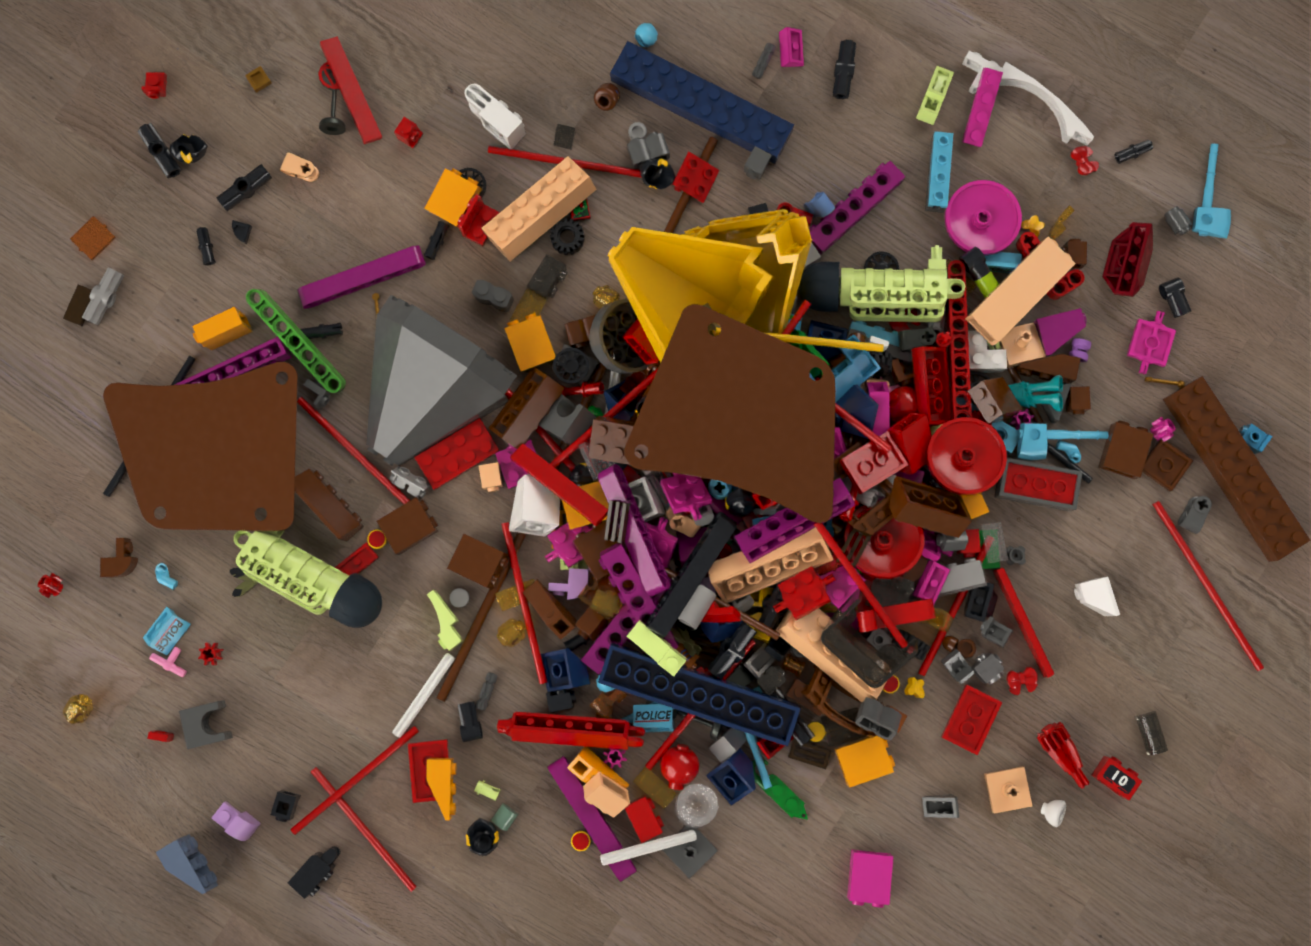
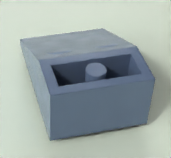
M190 834L173 841L156 852L166 871L201 894L218 886L215 873L209 870L206 857L200 854L197 848L198 843Z

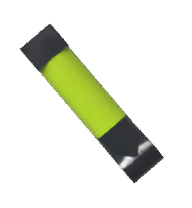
M973 247L959 257V260L965 265V271L971 275L982 295L986 298L999 283L987 266L984 254L978 247Z

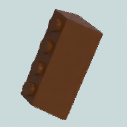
M532 367L489 426V429L518 449L522 444L527 443L528 437L538 428L539 422L549 413L550 407L555 400L559 399L564 388L548 375Z
M307 469L295 476V492L339 540L347 542L364 527L361 523L362 518L356 512L352 513L348 509L350 505L343 498L339 499L335 495L337 493L335 488L331 484L326 485L324 483V476L318 470L314 472L311 469Z
M899 476L894 478L889 507L894 519L898 522L909 523L915 527L926 528L930 531L940 532L957 538L961 536L972 522L959 495Z

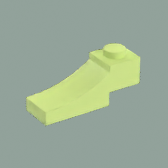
M936 66L916 119L934 125L954 72Z
M432 590L427 596L434 605L440 623V633L438 634L440 639L438 642L444 650L448 649L451 651L464 642L453 627L459 620L438 592Z
M640 620L627 635L631 641L644 650L672 676H675L686 662L685 656L674 649L665 639L646 628V625Z

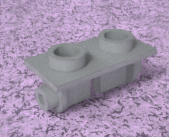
M398 466L391 471L392 475L389 480L392 481V484L401 489H405L408 484L407 492L417 498H423L426 494L425 490L431 487L423 477L413 475L405 467Z

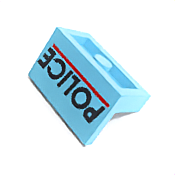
M999 252L985 256L986 264L991 272L1011 273L1021 263L1022 254Z
M166 607L144 635L143 639L149 647L168 655L191 624L178 617L172 609Z
M662 704L633 705V726L642 727L645 732L674 731L673 708Z

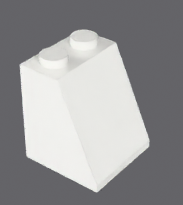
M530 474L524 475L517 482L509 531L543 537L547 536L559 526L560 498Z

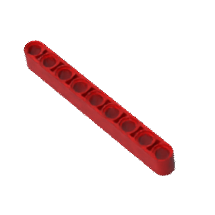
M960 260L951 261L947 267V279H960L966 286L964 263ZM957 268L960 273L954 274L951 272V269ZM966 287L961 298L947 299L948 331L950 332L949 335L952 336L951 343L948 345L952 419L958 416L972 418L971 396L968 393L971 388L968 321L965 319L967 317ZM955 304L959 305L962 310L955 311L952 306ZM954 323H959V324H961V325H962V329H960V330L955 329V328L953 327V324H954ZM954 342H961L963 348H956ZM961 360L964 366L958 367L954 361ZM962 379L965 382V385L959 386L956 384L955 380ZM956 398H963L966 404L959 405L956 402Z

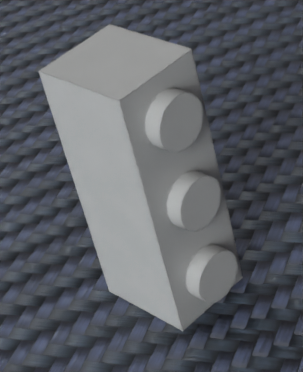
M976 558L965 560V564L957 565V563L946 565L945 567L951 570L938 597L987 586L981 561H976Z

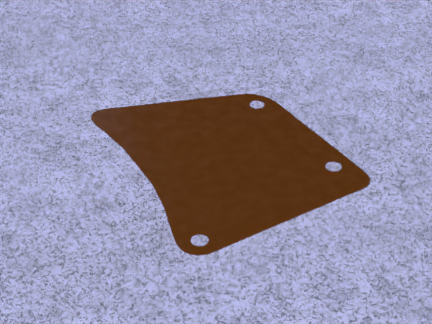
M698 304L689 305L682 311L624 447L625 458L631 466L640 470L690 474L719 480L769 498L810 521L817 523L827 522L833 512L836 392L834 374L828 364L816 355ZM718 323L721 327L720 334L717 336L710 335L708 332L709 324ZM814 367L820 368L823 373L822 378L818 381L811 379L809 375L810 370ZM638 445L647 447L648 455L645 458L636 457L634 451Z
M276 362L235 377L208 383L167 386L111 383L105 388L103 393L104 402L138 506L147 522L161 529L280 531L287 529L294 520L298 375L291 364ZM279 372H285L288 375V381L283 385L278 384L276 381V375ZM157 507L165 508V518L159 520L155 517L154 511ZM258 508H264L267 511V517L262 521L257 520L255 517V511Z

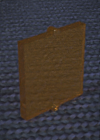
M93 216L70 240L79 247L80 252H84L93 261L116 237L107 229L105 224H102Z

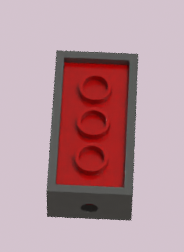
M1007 458L1004 473L996 483L994 498L1071 512L1077 510L1082 471Z

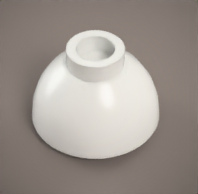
M1053 800L1049 803L1044 802L1041 814L1045 815L1046 820L1052 826L1058 827L1061 825L1066 811L1065 801Z

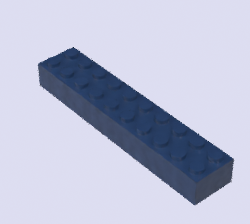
M627 41L610 72L611 82L750 152L753 151L755 146L772 155L770 162L776 164L793 132L794 124Z
M615 643L610 644L598 681L600 684L785 746L789 745L801 709L798 704L684 666L679 669L675 676H672L648 654Z

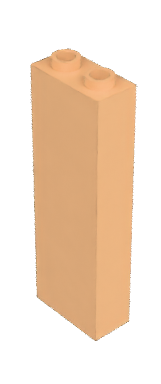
M1048 236L965 319L992 346L997 344L1076 263L1068 253L1059 247L1054 239Z

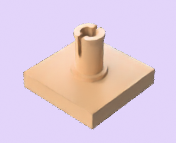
M1034 322L1013 327L999 342L1001 349H1006L1008 368L1046 357Z
M1023 766L984 774L992 813L1032 807L1027 777Z

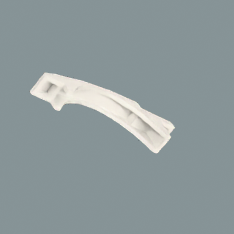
M968 52L962 64L978 72L968 92L976 93L983 68L986 67L1003 72L999 86H1014L1025 89L1038 96L1050 107L1059 123L1063 142L1068 143L1070 138H1073L1088 146L1093 140L1094 136L1084 123L1058 97L1034 78L1005 62L1003 67H1000L996 62L982 58L977 52Z

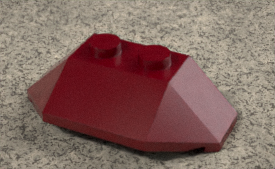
M1132 222L1127 229L1112 240L1102 277L1114 295L1134 297L1144 286L1153 252L1152 223Z

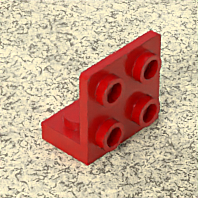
M476 194L474 198L472 197L469 200L466 213L460 216L458 227L463 237L483 247L488 237L482 230V227L500 212L485 205L481 196Z

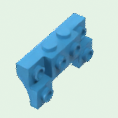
M854 334L846 340L860 342ZM839 348L846 359L832 369L835 377V403L853 385L857 384L861 387L864 381L881 369L868 351Z

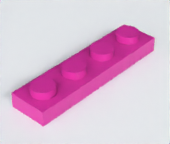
M986 67L983 68L962 143L982 147L1003 72Z

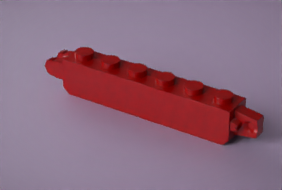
M515 712L512 718L498 720L497 723L498 733L511 736L512 741L628 750V747H642L644 744L643 739L637 737L644 736V728L630 726V722L620 719Z

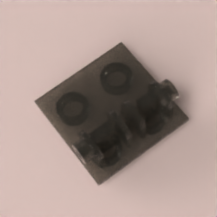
M900 576L891 579L874 577L870 591L882 607L907 603L910 594L912 595L915 582ZM866 599L864 605L873 608V607L871 606V604L868 602V600Z

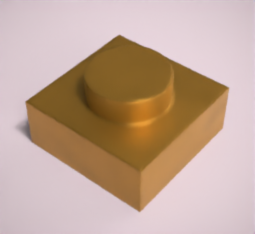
M261 66L245 75L256 93L272 84Z

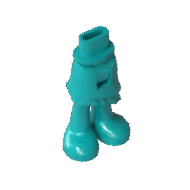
M1061 375L1053 377L1049 382L1030 384L1023 381L1008 385L1022 407L1031 408L1032 406L1036 408L1037 404H1049L1055 411L1063 410V397L1061 393L1033 395V392L1042 391L1062 392L1063 378Z

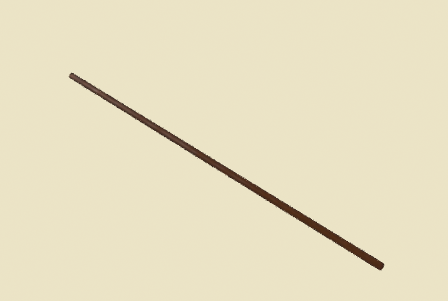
M709 138L700 156L707 163L717 145L718 140L716 138ZM684 191L664 232L674 233L691 198ZM601 362L590 383L602 381L607 368ZM589 395V397L583 396L580 404L588 409L594 395ZM563 441L559 445L563 451L570 446ZM516 533L513 539L516 554L527 534ZM509 556L506 568L502 569L499 575L500 581L498 585L493 587V590L489 589L436 697L441 701H446L510 570Z

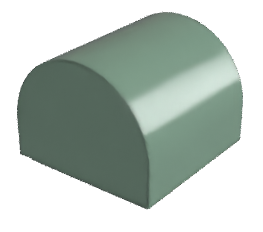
M502 803L491 821L500 829L508 831L519 814Z

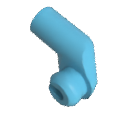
M1061 440L1057 441L1056 449L1065 451L1067 457L1073 463L1081 461L1080 451L1075 444Z
M157 564L155 568L157 581L174 590L178 585V581L169 576L166 564Z

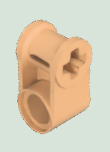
M286 153L280 168L281 172L308 182L317 180L319 170L312 162L292 153Z
M671 506L667 508L666 517L669 520L670 527L693 538L701 526L696 525L693 517L686 512L674 514Z

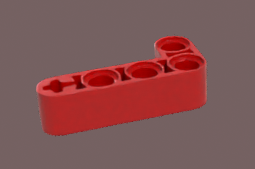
M1025 232L1017 240L1016 248L1022 254L1023 259H1025L1030 253L1029 250L1035 248L1040 241L1034 233ZM1078 269L1071 270L1054 285L1061 289V293H1057L1053 286L1046 294L1053 300L1064 297L1084 282L1085 276L1083 272ZM1070 276L1075 277L1077 279V283H1072L1070 280Z
M932 598L883 607L895 626L936 618ZM874 609L856 612L860 632H868L886 627Z

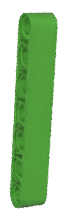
M262 289L248 291L246 294L247 303L318 382L330 393L342 391L346 385L343 376L269 294ZM256 293H258L261 297L258 303L254 300V295ZM269 307H271L274 311L272 317H269L267 314V309ZM281 322H285L287 326L284 332L280 329ZM294 336H297L300 340L298 346L293 343ZM308 350L311 351L313 354L311 360H308L306 358V352ZM320 365H323L326 369L324 375L319 372ZM333 379H336L339 383L337 389L332 387L331 382Z

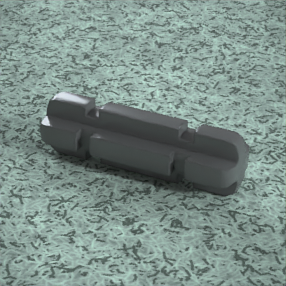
M771 43L766 44L753 70L752 75L758 79L762 77L775 51V45Z
M487 673L486 682H484L479 695L480 700L476 703L477 709L486 710L487 700L489 701L494 688L493 684L496 683L498 677L496 674Z

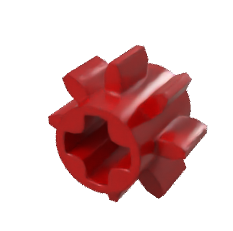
M51 573L50 576L43 575L37 584V587L40 588L38 592L47 598L51 595L54 597L59 595L63 589L62 579L54 573Z
M206 642L205 648H199L201 656L198 659H203L205 661L204 665H209L211 661V664L216 666L217 660H223L221 652L224 649H219L218 643H213L211 647V644ZM209 651H211V653L214 654L213 657H211V655L208 654Z

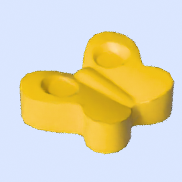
M1033 215L1030 219L1022 221L1021 227L1029 229L1038 238L1040 230L1045 227V223L1039 221L1037 215Z
M909 677L908 685L904 690L905 695L914 694L916 698H924V681L915 677Z

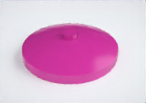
M977 180L963 185L953 194L945 210V227L951 240L963 251L968 252L973 247H978L984 256L993 255L1006 249L1017 237L1022 223L1021 208L1014 194L1005 186L994 181Z

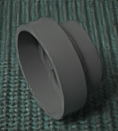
M628 298L613 301L603 306L595 315L589 334L591 349L598 360L609 370L622 374L639 372L649 366L646 365L623 338V335L638 319Z

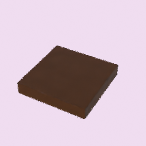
M1160 439L1147 456L1143 473L1171 492L1194 460L1169 442H1163Z

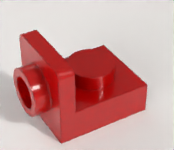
M146 72L145 86H142V91L152 99L166 97L167 75L164 72Z

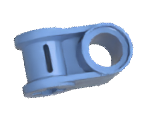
M817 192L811 201L803 204L808 213L814 214L813 217H825L835 209L834 204L824 192Z

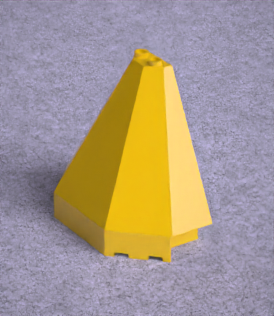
M782 209L717 219L708 222L709 225L705 227L697 226L684 231L685 234L681 235L764 248L757 265L776 278L767 289L766 294L753 311L746 325L761 332L781 334L788 325L812 242L806 216L799 217L797 213H788L787 210Z
M631 227L628 232L624 231L619 239L620 243L618 246H613L607 255L660 363L682 311L687 306L692 304L703 306L708 303L712 310L746 324L766 294L767 289L776 278L757 265L764 248ZM712 330L714 336H717V335H715V334H716V331H715V330Z

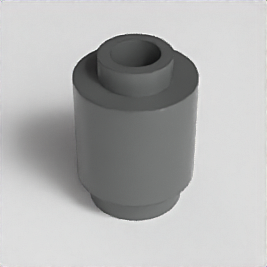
M1178 206L1164 214L1166 217L1165 221L1175 235H1184L1191 230V221Z

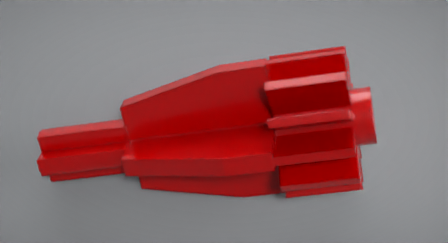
M1061 722L1046 725L1041 729L1042 732L1037 734V739L1041 746L1064 772L1073 777L1078 787L1081 789L1085 788V786L1089 785V781L1081 770L1083 764L1076 746L1069 738L1071 737L1069 732Z

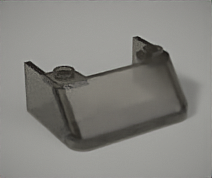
M858 589L832 616L822 631L821 641L868 686L878 688L918 653V640L914 638L902 650L892 644H886L877 650L851 626L856 619L855 607L862 601L863 593Z

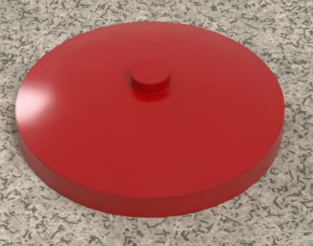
M961 417L949 420L935 431L928 443L926 459L930 473L939 485L952 493L969 496L983 493L998 482L1006 467L1007 452L1001 436L992 426L976 418Z
M864 505L855 511L854 514L860 518L871 508ZM894 518L891 519L871 536L856 567L861 572L880 579H891L904 575L917 564L922 555L925 542L923 528L915 527L905 522H898ZM847 523L844 533V544L853 529L849 523ZM857 532L854 534L848 548L846 549L847 555L849 554L853 544L855 543L859 535V533ZM862 536L850 559L852 563L866 539L865 536Z

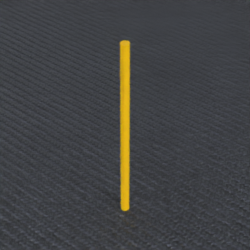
M716 327L715 335H719L721 328ZM764 332L787 343L883 352L884 344Z

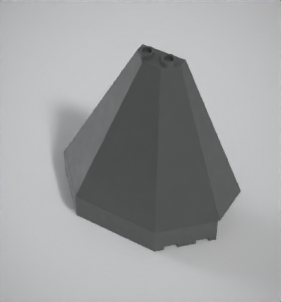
M390 295L379 313H377L366 442V445L369 447L367 450L376 456L380 453L384 456L383 460L391 466L394 463L400 466L470 423L505 405L508 399L504 394L517 375L505 368L495 358L486 354L482 348L418 307Z

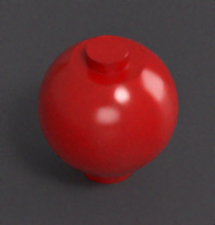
M901 386L889 393V411L892 421L897 423L911 412L917 413L914 388Z
M677 744V746L668 749L662 756L660 769L663 777L669 781L668 787L674 790H684L685 784L691 783L698 775L699 760L694 751L689 749L688 745Z

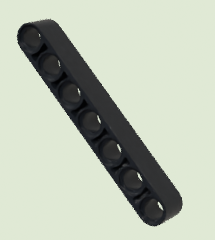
M723 512L717 513L671 583L670 588L649 617L646 628L662 638L668 634L736 529V521Z

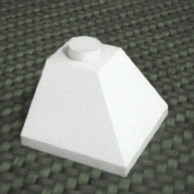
M1108 577L1095 578L1075 584L1076 589H1074V593L1081 604L1103 616L1120 615Z

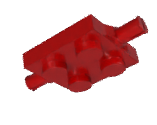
M810 566L778 584L783 601L774 605V610L778 613L788 608L794 618L798 620L831 602L826 586L836 581L833 573L822 579L817 575L814 567Z

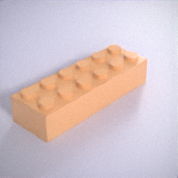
M567 156L483 226L482 230L496 248L511 262L597 189L590 176Z
M815 527L752 563L748 562L742 551L716 560L708 573L711 584L721 600L729 603L789 579L810 566L816 568L834 561L828 544Z
M819 608L798 620L794 618L792 612L788 609L776 629L780 633V637L860 702H863L866 697L877 700L893 671L889 665Z

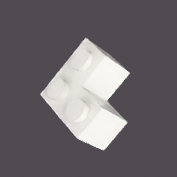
M968 331L970 372L1002 373L1007 369L1006 349L987 350V340L978 331Z

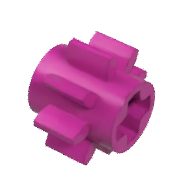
M1028 409L1023 412L1020 411L1017 415L1011 417L1013 419L1009 425H1013L1018 430L1021 424L1019 417H1023L1022 421L1024 423H1031V418L1034 415H1029L1027 413Z
M1160 417L1152 422L1153 427L1150 428V431L1154 434L1153 437L1156 440L1162 439L1165 442L1174 436L1172 432L1176 428L1170 419L1164 420L1163 417Z
M610 749L609 752H604L603 754L608 756L604 763L610 762L611 769L616 764L621 768V760L627 761V758L623 757L626 750ZM617 751L618 756L621 758L613 761L610 754H614Z

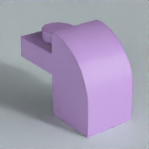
M569 568L568 584L549 583L548 591H553V595L564 596V592H568L567 600L579 598L588 588L589 569Z
M226 801L222 803L212 817L215 822L226 829L224 832L240 841L248 840L261 824L246 811L240 813Z

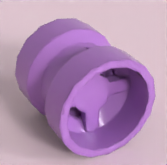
M1072 339V351L1069 352V356L1081 358L1080 362H1087V352L1091 348L1092 343L1085 339Z

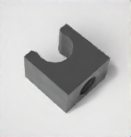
M561 394L559 399L555 400L550 407L549 413L541 419L539 426L557 439L571 445L589 429L596 416L581 404L576 406Z
M225 700L179 711L187 749L233 738L231 731L216 733L209 726L210 715L216 710L224 709L226 707Z

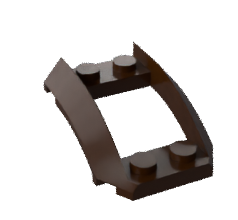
M859 442L847 447L844 452L834 459L833 481L839 478L842 480L847 476L839 460L861 448ZM888 479L875 485L885 498L860 518L853 513L852 520L847 521L853 528L873 535L894 518L889 507L893 485Z
M814 665L813 667L816 670L807 690L801 693L816 709L835 723L858 734L872 738L875 737L876 734L873 731L859 727L855 722L834 710L825 701L831 686H833L845 695L860 702L819 667Z

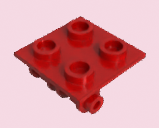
M688 151L672 185L675 186L674 190L678 192L682 190L704 203L720 170Z

